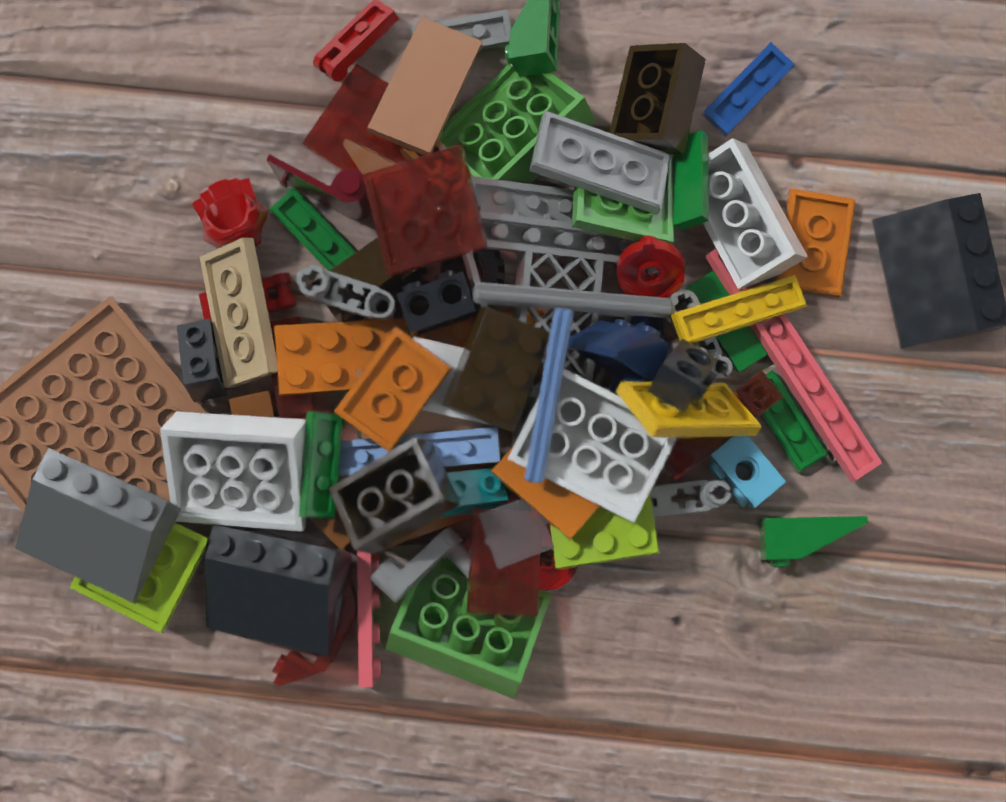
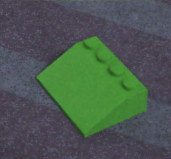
M508 64L446 122L439 140L474 177L530 184L540 175L531 172L530 166L541 117L545 110L591 126L596 120L585 97L551 72L519 77L514 67Z
M442 559L405 594L390 630L385 649L514 699L552 594L484 568H480L473 577L468 579L449 559Z

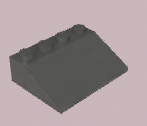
M48 448L31 482L15 549L135 604L182 508Z

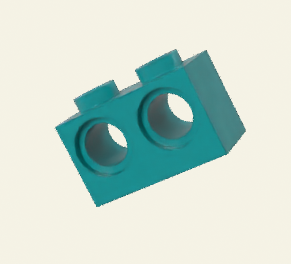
M493 468L447 473L461 505L438 518L493 512L508 500L505 484L491 473Z

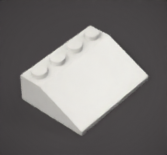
M563 369L544 477L634 522L677 437L652 438L621 397ZM538 400L508 457L509 460L527 468Z
M176 412L160 429L170 502L182 508L176 522L303 531L305 529L306 517H299L306 420Z

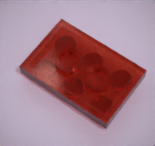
M472 509L467 613L537 616L542 517L535 511Z

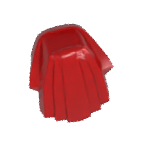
M225 178L209 185L206 191L199 194L200 198L192 203L203 223V240L206 243L218 248L241 238H253L255 247L262 243V227L268 217L269 209L256 200L249 178L242 180L238 178L227 180Z

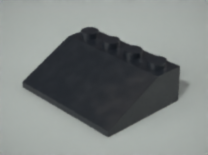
M981 193L950 198L872 220L900 349L995 331L1006 326V302Z
M212 524L205 555L206 627L331 656L353 553Z

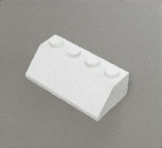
M732 138L709 153V221L703 224L737 288L743 289L780 275L808 258L748 146Z

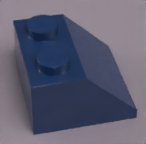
M615 319L614 323L599 320L569 337L567 347L604 370L653 382L666 358L670 344L659 337L660 332L652 327L641 325L640 329H637L626 321Z

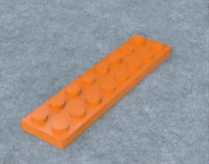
M536 310V312L542 318L544 316V311ZM527 311L526 323L534 325L536 322ZM501 312V313L506 314V315L512 317V313H513V312ZM476 317L417 337L464 348ZM405 318L274 326L279 396L349 391L356 381L355 370L366 368L395 327H398L411 337ZM539 366L535 378L543 377L544 370L541 366Z

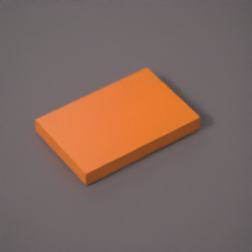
M790 188L787 196L785 216L808 258L780 275L775 276L774 281L796 275L802 292L839 298L842 295L856 199Z
M395 327L334 412L390 452L396 447L453 368L404 331Z
M512 447L491 470V473L567 539L571 540L600 505L545 477L542 483H533L525 480L526 468L508 459L513 449Z

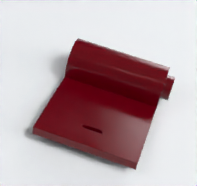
M268 155L266 161L282 187H294L297 191L356 221L369 217L373 212L374 199L367 180L360 171L352 168L344 169L335 176L329 186L273 155Z

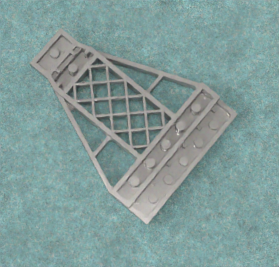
M474 176L466 177L459 246L472 293L475 284L481 282L472 253L473 247L515 253L518 258L515 285L530 286L531 277L538 287L550 288L561 278L569 290L583 291L586 288L585 291L601 292L603 263L617 265L621 253L627 247L637 242L572 227L574 190ZM532 255H540V257L532 263ZM554 257L573 260L562 269ZM544 260H547L557 274L544 284L534 269ZM577 264L587 274V279L578 287L575 286L566 274ZM654 267L646 268L644 273H645V274H650V272L654 273L655 270H656V268H654ZM476 303L478 312L480 308L487 307V304ZM510 306L513 311V318L526 323L528 311L536 322L533 326L551 332L545 322L554 315L555 309H551L541 318L533 307ZM583 312L577 319L572 320L570 332L572 331L574 334L580 332L581 330L578 328V325L581 323L582 330L598 322V316L617 317L630 323L633 315ZM575 351L571 355L566 352L564 369L570 365L578 376L599 386L606 370L598 365L594 369L593 362ZM578 356H579V364H577V363L574 361ZM542 358L540 366L544 370L545 360ZM542 380L535 386L533 384L531 386L515 430L512 432L510 449L515 445L539 398Z

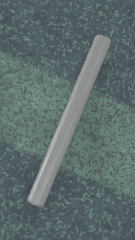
M482 282L476 283L473 289L474 302L483 304L546 309L563 308L571 311L667 318L672 312L671 300L662 297Z

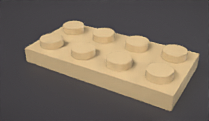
M241 238L200 257L224 388L237 387L278 372L276 352L254 239Z

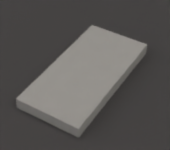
M545 110L540 121L530 171L657 215L662 209L671 154Z

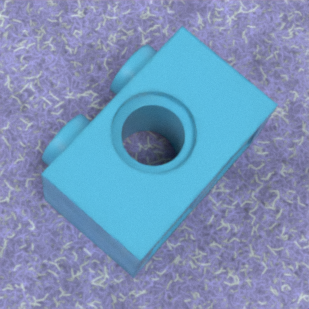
M731 436L707 456V459L711 462L708 465L709 470L719 481L723 479L727 481L732 487L729 493H731L733 499L741 507L745 505L749 509L757 507L786 483L784 478L748 436ZM739 462L746 463L751 469V476L747 481L740 480L736 476L735 468Z

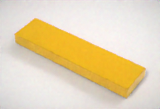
M796 275L675 312L671 315L679 340L684 339L691 344H695L804 309L807 304Z

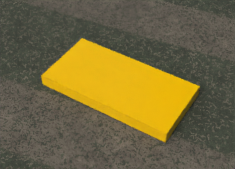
M621 382L616 391L652 438L757 436L762 427L726 383H712L699 404L696 405L691 402L684 413L648 392L652 382Z

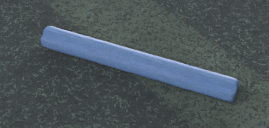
M556 308L554 310L525 473V480L533 483H542L544 481L573 312L563 308Z

